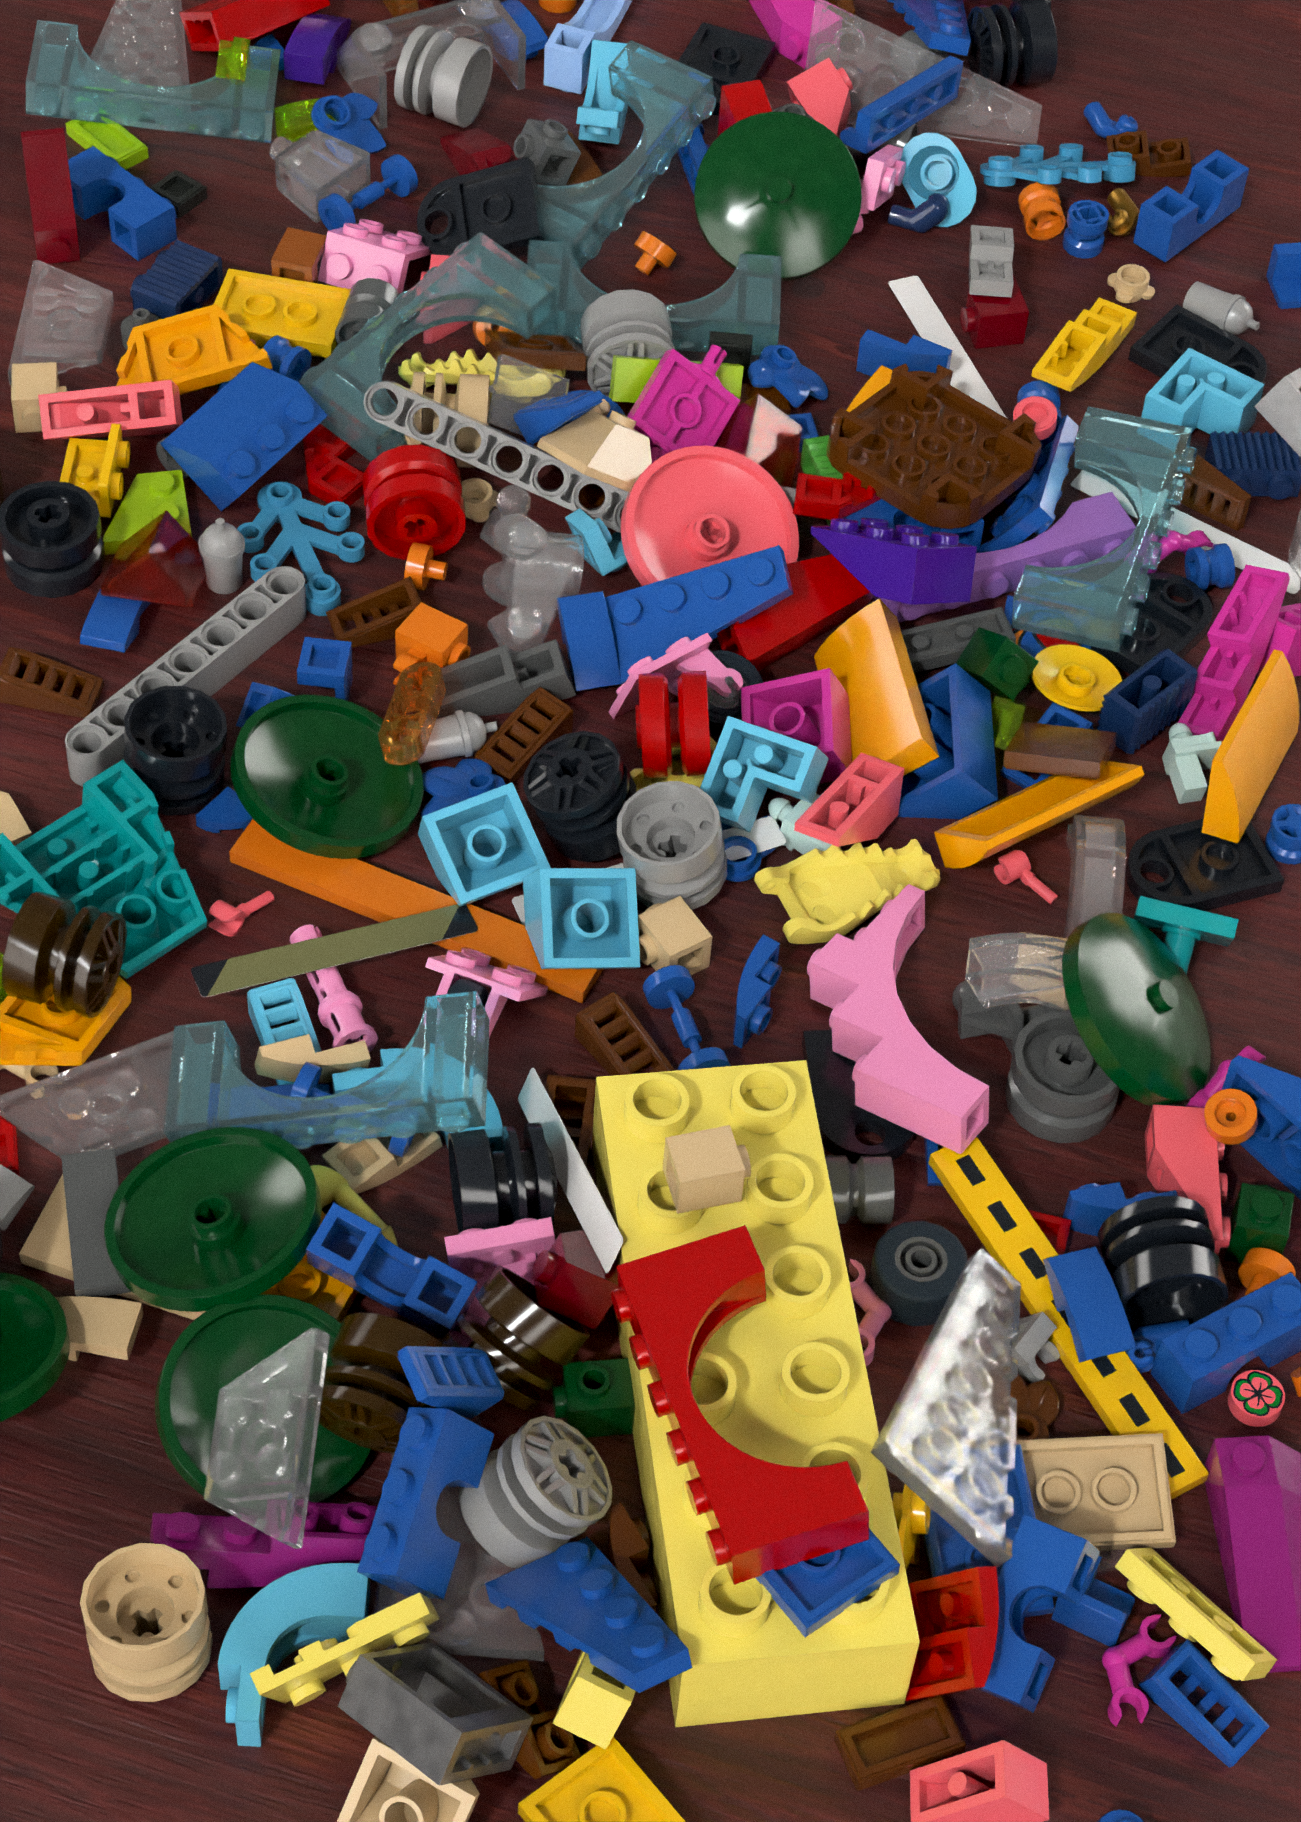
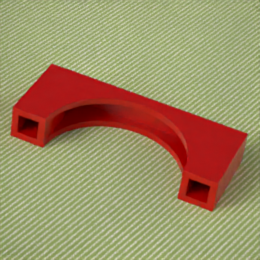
M746 1225L616 1266L619 1289L611 1291L613 1306L621 1324L630 1321L635 1335L629 1337V1344L637 1368L639 1370L648 1368L653 1383L647 1384L655 1414L658 1418L667 1415L672 1427V1431L666 1432L673 1460L676 1466L686 1464L692 1480L686 1481V1489L696 1516L706 1513L712 1530L706 1531L705 1535L715 1565L726 1564L735 1585L762 1576L765 1571L772 1569L777 1571L795 1565L800 1561H807L869 1540V1510L848 1461L818 1467H793L755 1458L742 1452L721 1437L702 1415L691 1390L693 1373L696 1363L709 1340L725 1323L737 1314L766 1301L765 1269Z

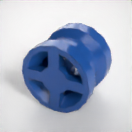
M273 336L263 347L272 362L273 368L270 370L301 384L310 369L312 361L310 351L302 346L292 347L289 340L282 336Z
M1226 543L1214 544L1210 550H1204L1201 547L1189 548L1185 555L1186 578L1197 584L1199 589L1201 588L1203 591H1206L1211 585H1216L1218 588L1231 587L1235 579V563L1230 547Z
M1282 805L1273 813L1270 822L1271 828L1265 838V847L1270 856L1276 861L1284 864L1301 863V805Z

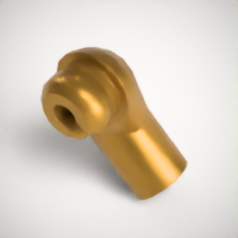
M1117 188L1107 198L1109 205L1115 212L1113 217L1109 213L1108 229L1114 236L1121 237L1127 236L1133 231L1137 225L1140 210L1123 188Z

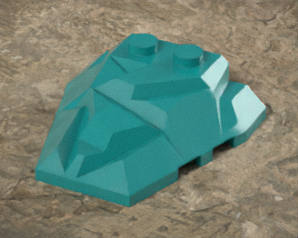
M124 760L119 761L83 783L82 805L14 846L4 833L0 834V904L18 914L26 899L32 893L40 891L71 900L75 905L76 915L83 907L89 905L97 907L101 913L112 911L122 914L126 920L127 938L119 975L126 979L207 927L206 916L186 869H181L175 856V843L170 831L165 832L159 818V805L154 793Z

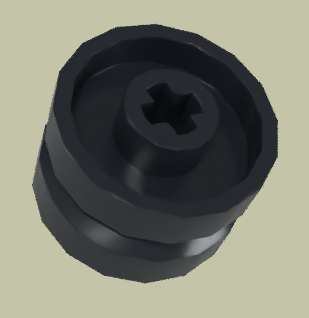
M44 481L28 484L14 491L1 504L0 539L3 562L7 578L18 589L33 596L57 598L74 595L89 587L99 577L105 561L101 538L100 514L96 501L86 490L67 482Z

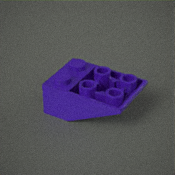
M832 518L830 526H811V534L875 597L910 605L970 602L977 546L958 543L959 535L931 532L930 537L923 534L922 527L912 525H896L894 530L888 527L887 520L877 518H861L860 525L855 520Z

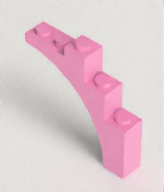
M908 884L893 900H888L884 904L880 914L867 927H862L856 933L853 940L837 933L822 949L819 948L812 954L807 965V974L810 978V999L833 1009L829 1018V1026L832 1028V1051L856 1062L852 1072V1080L855 1082V1105L956 1153L962 1154L989 1123V1086L956 1068L934 1050L910 1022L899 999L896 988L897 974L908 949L925 928V891Z

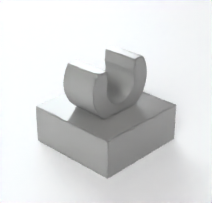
M1044 1312L1015 1320L989 1351L985 1359L990 1364L995 1363L1012 1369L1016 1368L1018 1374L1028 1383L1043 1380L1046 1375L1037 1366L1035 1357L1037 1355L1045 1364L1059 1359L1060 1353L1057 1347L1050 1341H1047L1057 1326Z

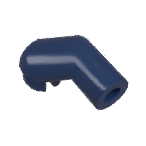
M934 193L915 209L893 204L889 213L888 224L917 233H925L946 218L949 201L944 195Z

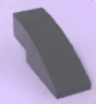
M556 639L514 655L511 654L507 644L419 676L430 716L446 717L458 710L472 712L478 716L514 712L539 687H542L559 700L576 696L567 661Z

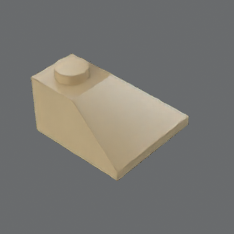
M613 410L609 417L591 411L540 438L537 444L538 448L582 474L627 492L630 491L644 470L652 464L649 437L634 429L637 421Z
M375 1736L371 1740L337 1822H468L480 1793L471 1779L440 1786Z

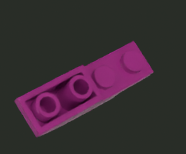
M294 1499L291 1501L270 1500L267 1519L251 1518L245 1515L225 1517L194 1515L188 1512L172 1514L153 1513L150 1543L165 1544L183 1552L199 1569H206L207 1588L262 1587L288 1573L314 1565L360 1563L364 1551V1543L370 1532L378 1506L367 1505L361 1502L335 1504Z

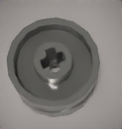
M1070 1011L1049 1012L1032 1019L1019 1032L1013 1051L1011 1068L1005 1087L1008 1110L1021 1127L1034 1136L1048 1141L1075 1143L1098 1135L1112 1119L1120 1088L1105 1074L1089 1052L1078 1032Z

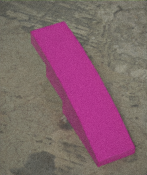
M1247 564L1244 567L1207 633L1211 646L1197 669V678L1194 686L1195 693L1178 723H1184L1190 728L1192 736L1214 732L1216 741L1223 742L1243 706L1259 670L1290 578L1288 573Z

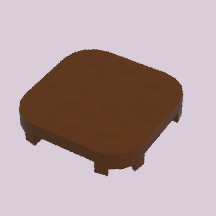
M906 364L898 366L892 370L889 384L851 412L840 407L834 414L826 454L831 465L842 475L844 472H848L862 481L861 487L866 490L868 485L872 486L877 491L876 496L915 520L929 526L954 529L966 527L977 522L1025 484L1033 475L1042 447L1034 432L1036 422L1025 413L1012 422L950 385L953 371L937 365L935 373L925 371L908 372L909 369Z

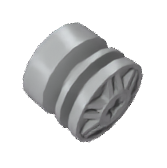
M425 24L416 27L402 49L396 68L394 97L397 105L411 111L415 109V111L423 115L434 112L435 118L462 128L469 126L478 116L490 87L493 71L491 48L486 44L464 37L454 40L450 33L443 30L438 31Z
M630 289L616 290L605 294L591 303L581 318L580 334L583 352L587 356L588 384L592 391L600 390L602 394L608 397L613 355L662 358L665 351L675 349L672 342L669 314L663 302L647 292Z
M681 781L657 782L639 789L625 801L617 817V838L620 852L623 856L624 868H635L637 899L648 908L657 903H665L678 896L683 898L691 910L707 904L720 892L727 878V856L722 839L721 820L712 797L698 786Z
M541 1416L526 1422L517 1433L509 1436L499 1449L491 1451L488 1454L479 1487H460L458 1499L463 1519L475 1540L492 1557L511 1568L518 1569L555 1552L560 1546L568 1543L571 1538L581 1535L588 1526L595 1524L604 1517L611 1506L612 1485L607 1468L595 1447L577 1429L561 1419Z

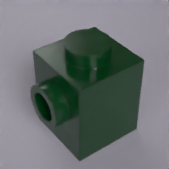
M979 627L956 664L990 692L1014 700L1017 694L1029 683L1031 673L1039 661L1007 636Z
M1242 1182L1230 1217V1242L1228 1248H1226L1224 1260L1242 1263L1246 1253L1250 1249L1258 1247L1271 1249L1283 1254L1289 1238L1294 1193L1280 1191L1268 1185H1252Z
M628 1358L572 1362L567 1366L563 1365L562 1385L552 1386L553 1411L556 1419L564 1418L567 1424L577 1429L585 1438L633 1434L635 1402Z

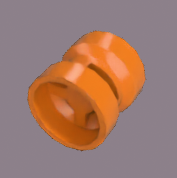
M1036 182L1022 190L1018 203L1024 216L1023 222L1027 234L1036 240H1048L1060 234L1065 227L1066 219L1060 206L1061 201L1057 188L1052 184Z

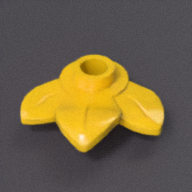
M908 1481L905 1482L903 1493L894 1492L892 1500L897 1527H899L898 1533L906 1571L909 1564L918 1565L920 1562V1534H928L931 1519L930 1489L917 1488L916 1482Z

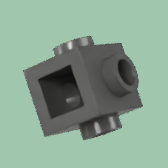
M528 118L521 134L515 140L513 149L515 156L518 159L529 157L533 161L536 181L538 183L565 188L581 155V151L567 133V128L560 122L552 119H547L543 122Z

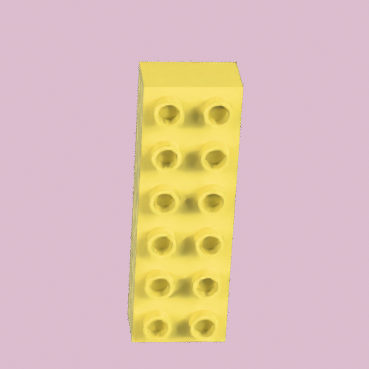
M806 1060L596 1077L592 1154L597 1189L623 1236V1244L616 1257L617 1265L746 1225L765 1269L766 1301L740 1312L725 1323L709 1340L696 1363L691 1390L700 1412L711 1427L728 1443L742 1452L770 1463L793 1467H818L848 1461L869 1510V1529L900 1564L898 1575L892 1579L889 1578L879 1588L857 1603H853L844 1609V1612L806 1638L773 1600L772 1595L764 1585L760 1584L756 1578L734 1585L726 1564L716 1566L712 1559L705 1532L712 1530L706 1513L696 1516L690 1503L686 1481L692 1480L686 1464L676 1466L666 1436V1432L672 1431V1427L667 1415L658 1418L653 1409L647 1384L653 1383L649 1369L639 1370L634 1361L629 1337L635 1334L630 1321L621 1324L616 1315L622 1359L628 1358L633 1387L635 1402L633 1438L646 1528L652 1544L650 1556L654 1584L660 1599L658 1605L659 1617L688 1648L692 1664L691 1669L668 1679L675 1728L904 1704L920 1641ZM730 1125L737 1146L745 1145L751 1165V1176L744 1178L742 1200L677 1214L663 1171L665 1138Z

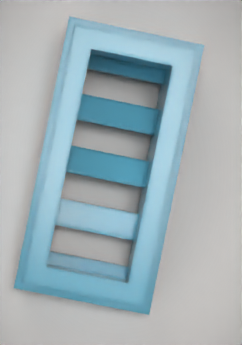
M294 978L253 988L247 992L248 1014L261 1046L309 1034L315 1053L321 1051L306 1005ZM294 1020V1023L287 1024V1025H284V1026H281V1027H277V1028H274V1029H271V1027H270V1026H274V1025H277V1024H281V1023H284V1022H288V1021ZM275 1079L277 1085H287L295 1083Z

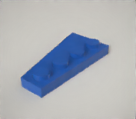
M887 0L894 3L893 8L897 13L905 14L904 21L908 25L915 27L914 32L928 48L967 56L971 38L963 0Z
M1068 415L1057 422L1056 429L1051 436L1040 440L1042 447L1033 475L1025 484L1004 500V503L1009 507L1003 514V517L1000 515L994 520L989 529V532L995 538L981 545L978 553L991 552L1018 545L1032 533L1036 535L1043 533L1055 520L1054 510L1056 503L1063 493L1061 486L1063 479L1069 472L1067 466L1070 456L1076 449L1074 442L1079 428Z
M778 545L605 597L616 647L621 684L626 682L629 677L627 671L635 663L648 656H651L653 660L660 658L679 639L688 636L692 641L708 633L713 640L718 637V632L737 621L743 623L792 595L793 590L783 549Z
M588 1537L577 1542L566 1543L551 1554L485 1583L490 1603L500 1609L510 1606L517 1611L519 1620L533 1629L541 1625L553 1632L555 1642L567 1650L581 1649L588 1654L592 1665L638 1693L692 1668L688 1648Z

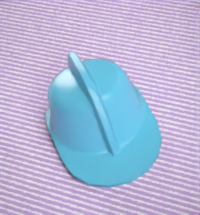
M923 133L913 137L903 147L901 161L906 162L902 184L916 208L928 200L931 194L940 193L948 199L949 207L946 218L936 227H951L961 223L971 213L976 203L977 194L974 177L962 154L950 138L939 133Z

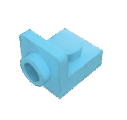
M580 508L565 517L584 560L598 573L605 576L627 565L628 562L622 546L621 533L615 532L611 535L600 518L593 520Z

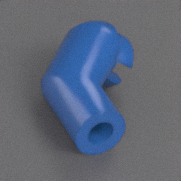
M1099 102L1089 103L1083 111L1088 123L1099 137L1107 139L1106 136L1124 132H1136L1138 130V123L1133 117H1128L1127 114H1124L1116 122L1109 118Z
M1188 1319L1142 1326L1136 1329L1133 1333L1136 1348L1125 1352L1140 1373L1147 1372L1153 1368L1161 1340L1189 1326Z

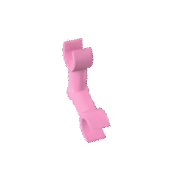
M850 1259L849 1273L856 1279L850 1282L852 1298L866 1313L858 1328L861 1344L865 1348L863 1353L865 1364L868 1366L874 1358L875 1338L884 1323L891 1317L892 1312L889 1305L882 1301L865 1282L866 1273L862 1264Z

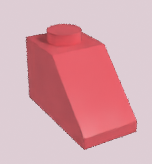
M828 57L787 81V86L792 103L802 106L805 112L812 116L815 121L823 124L840 138V133L846 127L851 110L849 91L853 89V85L846 71L842 67L836 69Z
M1001 1740L910 1770L911 1822L1048 1821L1047 1763L1009 1742Z

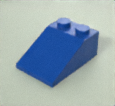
M1238 1055L1230 1062L1222 1090L1231 1088L1247 1093L1254 1100L1258 1115L1256 1131L1248 1140L1240 1143V1145L1301 1200V1078Z

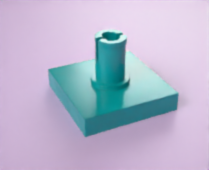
M1144 896L1139 897L1133 917L1134 920L1147 928L1166 933L1164 944L1179 962L1186 975L1195 941H1205L1228 947L1234 940L1239 921L1236 918Z

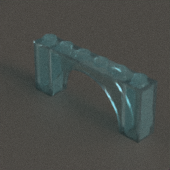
M37 20L26 76V114L106 124L116 123L123 126L271 143L281 49L240 45L239 52L234 61L225 70L212 78L184 86H150L122 79L97 65L81 46L77 24Z
M632 40L629 41L609 65L608 69L611 95L626 103L637 114L644 126L637 146L619 166L593 180L565 186L537 184L545 241L530 244L526 247L580 272L589 259H594L599 254L606 238L612 231H616L621 227L627 212L636 202L639 203L643 200L649 185L658 174L662 175L667 170L671 158L680 147H685L689 143L693 131L703 119L706 120L711 116L716 105L713 77Z
M480 231L468 242L461 243L454 250L453 254L438 267L435 266L429 269L423 279L409 291L400 293L393 304L380 315L371 317L352 338L338 344L332 354L317 367L309 368L299 383L328 415L320 424L369 461H372L382 452L402 446L407 442L405 441V434L369 417L363 402L369 387L382 381L388 362L405 342L429 328L460 321H478L499 325L528 339L557 315V286ZM383 388L375 393L373 397L375 409L381 414H392L396 410L397 404L390 397L387 390Z
M529 240L522 333L568 335L576 344H582L580 323L585 310L600 296L608 293L592 284L580 272L573 258L572 243ZM740 254L733 275L720 288L693 301L664 305L670 318L672 342L675 350L708 352L710 331L753 335L751 355L760 356L766 346L778 345L782 256Z
M1088 406L1076 436L1074 468L1095 474L1119 489L1133 506L1139 522L1124 543L1096 560L1067 567H1039L1026 564L1013 597L1012 628L1119 652L1124 636H1133L1139 614V609L1135 608L1137 601L1144 603L1147 598L1151 576L1147 575L1148 570H1156L1159 565L1163 546L1162 543H1159L1161 536L1168 538L1174 519V511H1171L1172 504L1178 506L1181 504L1186 480L1182 479L1183 474H1191L1195 464L1197 448L1190 447L1192 428Z
M477 991L428 996L425 998L422 1018L414 1036L403 1052L388 1067L370 1080L346 1091L309 1098L279 1095L267 1091L250 1081L241 1071L240 1047L224 1020L175 1026L164 1134L171 1143L179 1138L203 1130L223 1127H246L272 1133L288 1141L297 1149H306L315 1144L333 1142L353 1144L370 1138L388 1136L407 1138L416 1133L434 1131L461 1132L467 1128L485 1126L489 1017Z

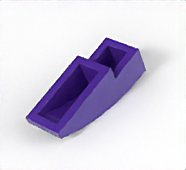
M311 13L303 17L294 29L283 52L285 79L324 85L328 72L334 73L351 27V18Z

